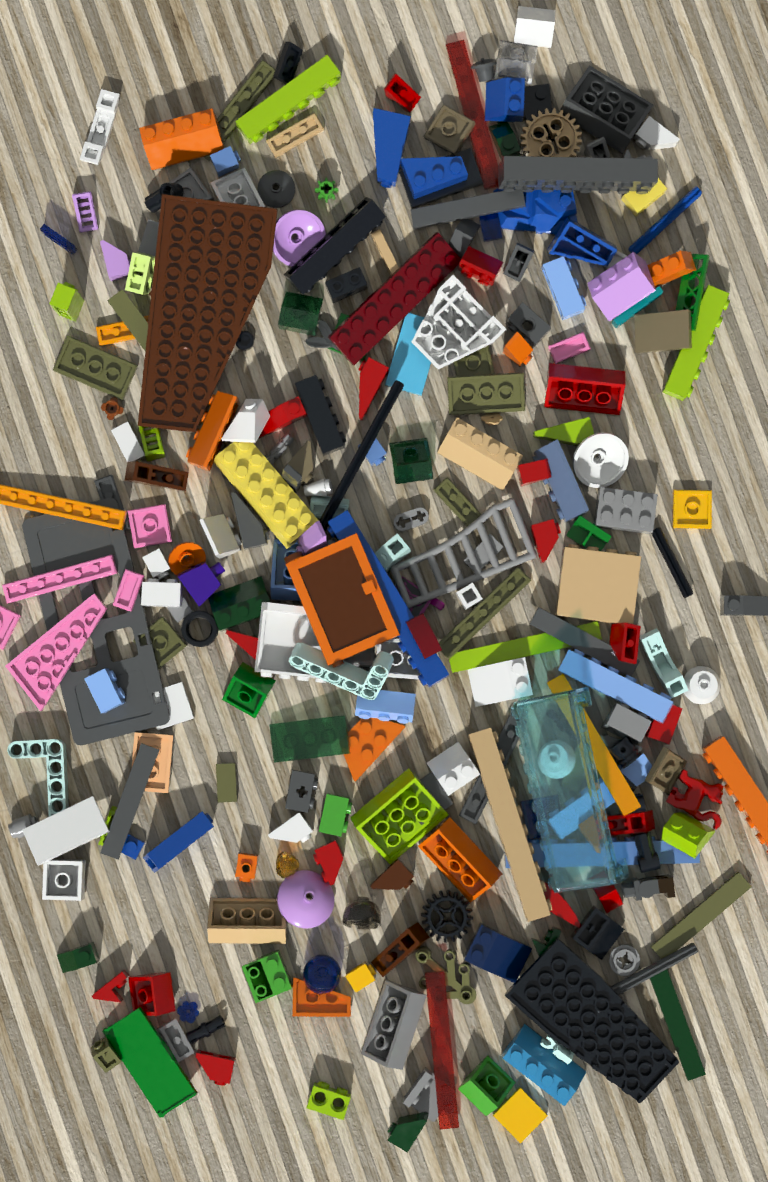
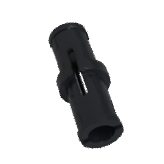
M219 1015L213 1020L206 1023L203 1022L201 1026L187 1032L186 1036L190 1044L204 1037H210L212 1033L226 1026L225 1021Z

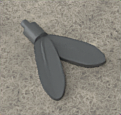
M320 320L318 328L324 338L310 337L306 339V344L314 348L332 347L339 351L328 338L332 333L329 325L325 321Z

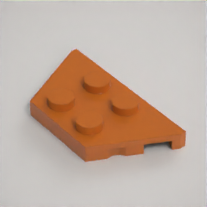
M361 718L339 742L355 782L405 728L404 725L391 721H380L378 718Z

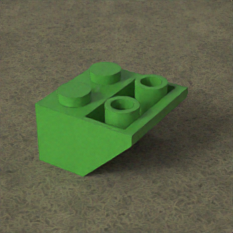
M279 950L261 956L242 966L255 1003L288 991L293 987Z

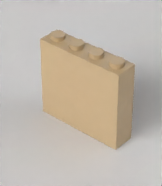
M568 544V547H564L555 616L612 624L624 622L633 624L641 556H637L636 552L625 551V554H618V550L606 549V552L598 551L599 548L587 547V550L579 549L580 545Z

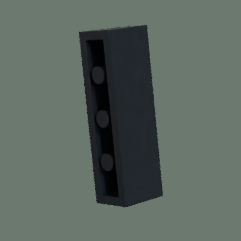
M314 375L296 382L295 386L323 456L345 448L343 443L346 442L343 431L339 432L336 426L339 425L336 414L332 415L330 407H333L329 396L325 397L322 391L325 389L322 378L318 379Z

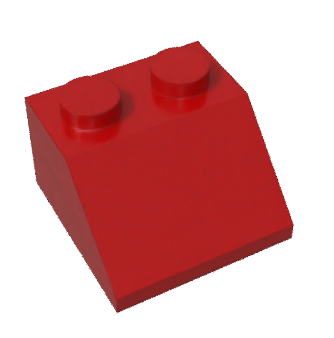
M170 972L128 977L133 1011L141 1007L146 1016H159L176 1011Z

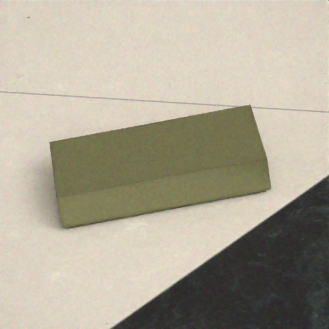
M236 763L216 764L218 803L237 802Z

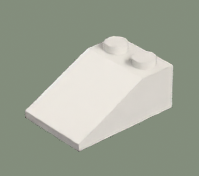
M245 168L210 182L220 202L265 207Z
M224 514L199 520L215 556L220 560L241 550L239 546L242 545L238 534L234 535L231 528L234 525L230 517L226 518Z
M525 657L468 669L475 707L533 695Z

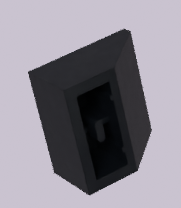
M593 905L581 921L580 927H577L572 933L571 938L602 960L625 929Z

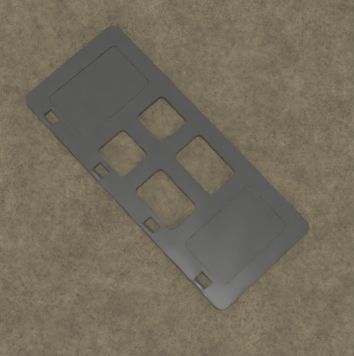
M111 497L90 502L91 504L120 510L118 501ZM49 514L28 518L22 524L34 576L108 555H113L120 580H122L125 569L135 572L124 528L123 530L113 531V528ZM93 581L79 584L83 602L95 594ZM140 590L132 612L127 611V613L106 619L101 618L90 635L98 662L97 666L73 672L70 667L60 682L73 740L77 745H86L165 725L170 720V713L163 691L144 607L141 605ZM53 592L39 595L47 631L60 622ZM131 627L138 655L113 662L106 634L111 631ZM145 634L147 645L141 646L139 635ZM104 668H109L110 671H114L117 677L115 682L118 688L121 687L125 693L126 698L124 700L126 703L106 713H101L84 678ZM159 692L161 703L155 704L153 693Z

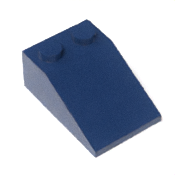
M480 923L463 958L465 961L515 983L532 948Z

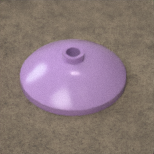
M292 210L283 214L276 221L273 245L275 256L282 263L292 267L326 235L325 228L320 219L306 210ZM296 233L297 237L292 240V235Z
M301 870L290 874L281 883L277 894V904L280 913L290 924L298 928H314L324 923L331 915L334 907V893L329 882L325 883L322 875L309 870ZM306 894H310L312 899L308 900Z

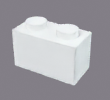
M149 578L147 582H142L141 605L182 607L183 584L178 583L177 579H167L166 582H159V579Z

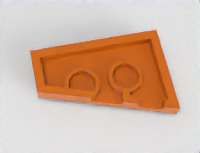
M293 977L292 1017H351V997Z

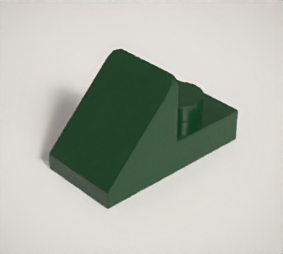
M553 926L551 930H547L544 937L546 943L531 938L538 956L557 937H560L562 931L559 928Z

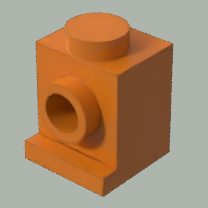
M241 852L238 854L235 877H239V881L250 882L251 879H255L259 855ZM244 865L250 867L248 872L243 871Z

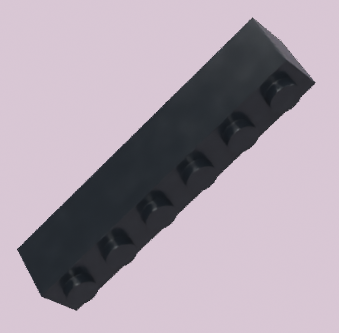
M365 197L298 260L284 276L301 294L310 292L318 280L324 279L332 267L339 265L342 261L341 259L355 249L356 244L365 240L373 228H377L383 223V219L386 217L372 199Z

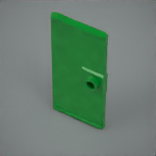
M141 1007L113 1025L103 1029L102 1032L159 1118L164 1117L168 1112L198 1093Z

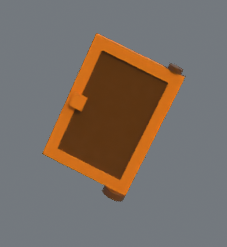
M357 533L303 556L302 551H299L284 558L328 666L333 665V668L344 664V659L400 636Z

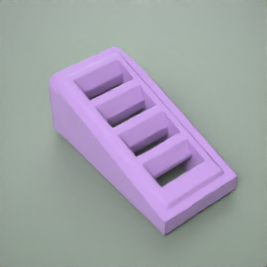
M92 192L72 194L79 232L97 230L98 224ZM88 198L89 202L78 203L79 199ZM90 205L89 210H79V207ZM91 213L92 217L81 219L83 214ZM93 221V225L82 226V222Z

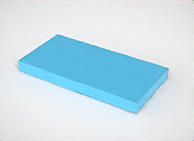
M411 313L405 316L385 386L392 387L393 383L398 380L404 384L402 391L422 396L431 362L412 344V340L425 317Z

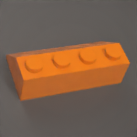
M213 108L139 128L151 170L205 157L224 149L217 116Z
M217 391L216 395H212L209 401V405H211L209 412H205L201 420L203 423L201 430L197 429L195 433V444L193 447H189L187 451L188 463L210 472L214 464V458L223 443L221 438L240 404L238 397Z
M450 817L418 845L470 903L492 887L503 874Z

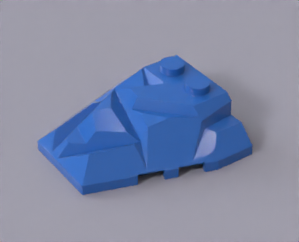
M497 188L493 191V193L503 191V189ZM542 190L524 192L526 207L497 213L500 229L523 232L525 230L534 231L538 234L549 233L554 234V236L567 217L578 223L573 190L570 193H562L561 190H553L550 193H544Z

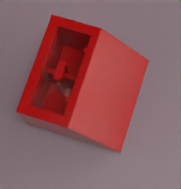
M468 246L459 263L458 270L461 271V275L464 277H474L484 286H493L503 262Z

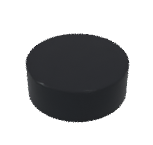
M241 331L236 346L243 351L250 350L254 345V337L248 331Z

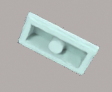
M311 497L310 511L316 518H321L332 497ZM342 499L333 518L349 509V499Z

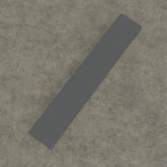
M515 189L514 192L499 191L411 209L413 228L419 229L526 207L523 190Z
M540 607L537 608L529 623L577 650L619 670V672L632 677L640 662L638 659L637 664L619 661L610 644Z
M510 713L498 736L499 742L496 743L498 750L502 749L505 761H502L504 768L528 722L513 713ZM481 775L478 776L459 813L460 817L474 824L477 823L488 802Z
M141 743L110 825V832L107 833L101 849V854L119 860L159 749Z

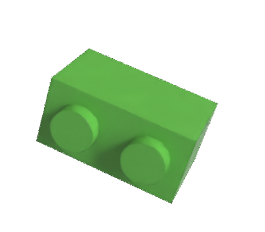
M330 793L326 794L319 832L340 837L342 832L346 833L348 822L345 821L346 813L350 814L352 803L349 802L350 798Z

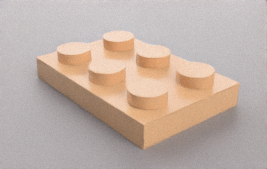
M135 732L132 766L141 743L159 749L145 788L147 792L169 793L174 735Z

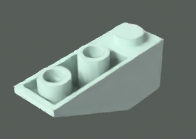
M397 533L375 552V555L385 571L388 572L391 566L400 562L412 551Z

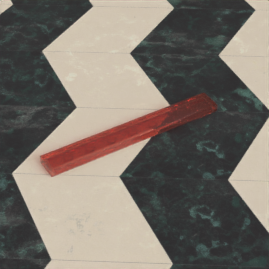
M460 40L446 44V50L464 116L476 123L469 135L484 190L498 187V163L485 121L473 71L471 70L465 42Z
M444 971L425 972L439 1129L459 1128Z

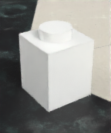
M160 548L142 557L154 579L158 578L161 580L169 575L168 572L171 570Z
M473 583L456 592L465 610L483 599Z

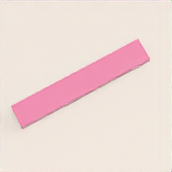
M108 555L3 584L2 587L6 602L9 604L118 574L113 555Z

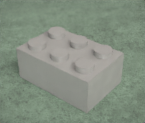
M600 487L597 494L594 525L598 528L651 534L654 530L658 494Z

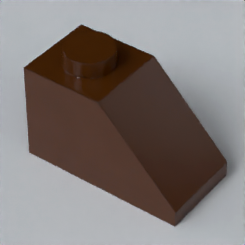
M397 858L370 884V887L372 889L401 890L403 887L407 889L414 882L412 880L414 874Z

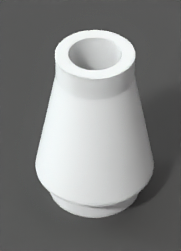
M323 478L304 485L305 496L328 497L329 494H333L331 480Z

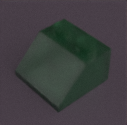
M286 291L278 321L279 329L316 336L324 299Z
M427 438L389 443L395 484L433 479L432 461Z

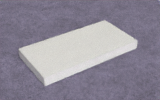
M94 796L22 830L38 866L110 832Z

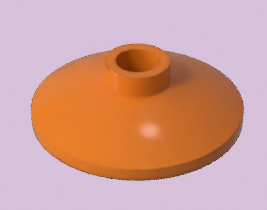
M184 542L177 545L170 552L168 558L170 570L175 575L201 562L206 563V554L203 548L193 542Z

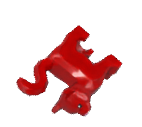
M683 769L678 779L688 787L685 794L679 793L678 788L673 786L665 802L675 808L684 810L698 821L704 822L713 819V829H718L722 823L720 815L712 811L701 814L699 807L704 796L712 802L722 804L723 785L720 783L709 785L701 779L688 776V771Z

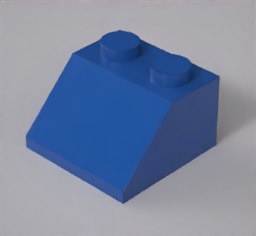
M506 77L486 82L485 121L523 122L525 78Z

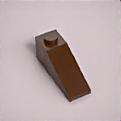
M131 461L127 462L124 481L186 491L189 472Z
M417 922L407 928L371 963L380 975L384 977L426 942L430 936Z

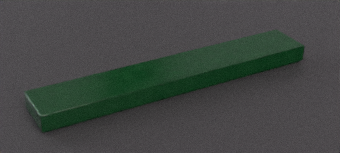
M666 969L651 977L650 981L686 1079L690 1081L704 1076L706 1073L670 975Z

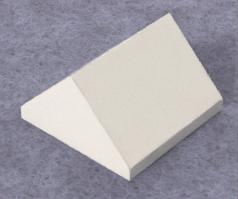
M518 6L514 44L551 48L556 10Z

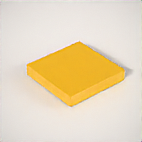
M673 490L672 528L712 529V490Z
M521 1087L493 1113V1116L520 1144L548 1116Z

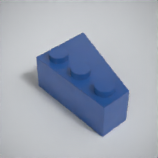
M461 156L401 158V167L413 199L467 180L468 177Z
M569 217L565 219L547 248L548 253L551 255H560L604 266L609 265L618 250L616 245Z

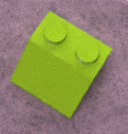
M684 812L673 813L663 826L661 840L696 858L715 833V830Z

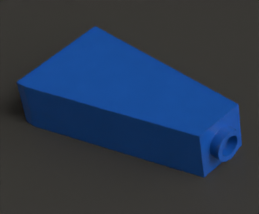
M374 108L373 124L377 183H380V186L385 188L396 187L411 116Z
M203 811L147 853L143 859L154 873L212 829L214 827L212 818L209 814H204Z

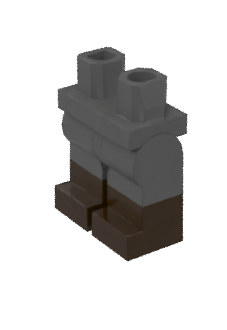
M669 874L640 879L637 877L631 878L630 883L621 884L622 895L625 898L633 897L636 901L642 900V897L650 898L654 894L664 893L667 898L676 897L673 877Z

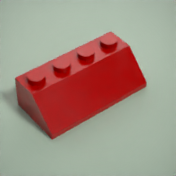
M549 363L544 407L620 415L626 385L625 371Z

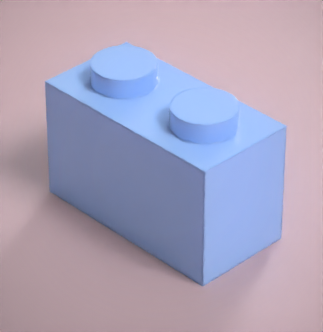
M104 668L84 678L101 713H106L126 703L124 700L126 698L125 693L121 687L118 688L115 682L117 677L113 670L110 671L109 668Z

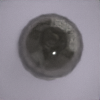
M358 897L357 900L351 901L344 909L342 924L349 928H352L353 924L358 926L357 929H376L378 926H381V911L374 902L369 901L368 897Z

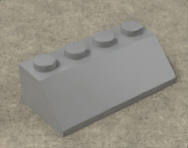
M385 980L361 1054L387 1068L403 1070L427 995L415 989Z

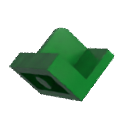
M580 515L566 534L567 537L585 549L587 547L599 548L598 551H602L612 537Z

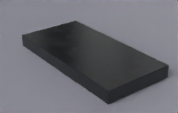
M468 148L459 151L456 155L462 157L468 173L467 180L417 199H413L404 172L400 171L399 174L411 209L483 185L472 149ZM451 154L445 157H455V155Z

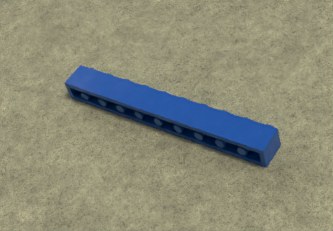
M346 510L328 521L329 527L327 531L332 539L336 537L337 541L353 534H358L400 633V636H397L400 642L397 644L403 653L407 652L409 655L408 662L412 669L417 668L420 673L418 678L422 685H427L430 688L447 678L449 673L437 653L426 659L422 656L406 624V621L414 618L349 511Z

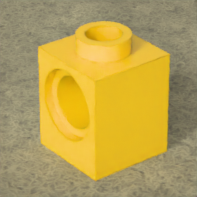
M363 962L347 972L345 977L356 993L375 981L374 975L377 973L371 964L367 965L366 962Z

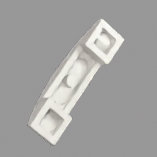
M101 89L91 130L80 156L81 161L99 165L111 134L120 94Z

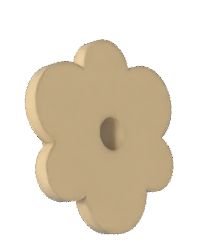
M486 413L481 416V420L488 425H497L503 420V417L500 416V413Z

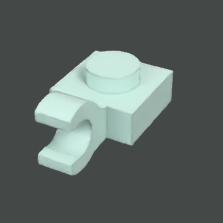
M548 1034L546 1038L549 1041L544 1038L541 1039V1046L546 1049H553V1054L566 1064L573 1060L574 1053Z

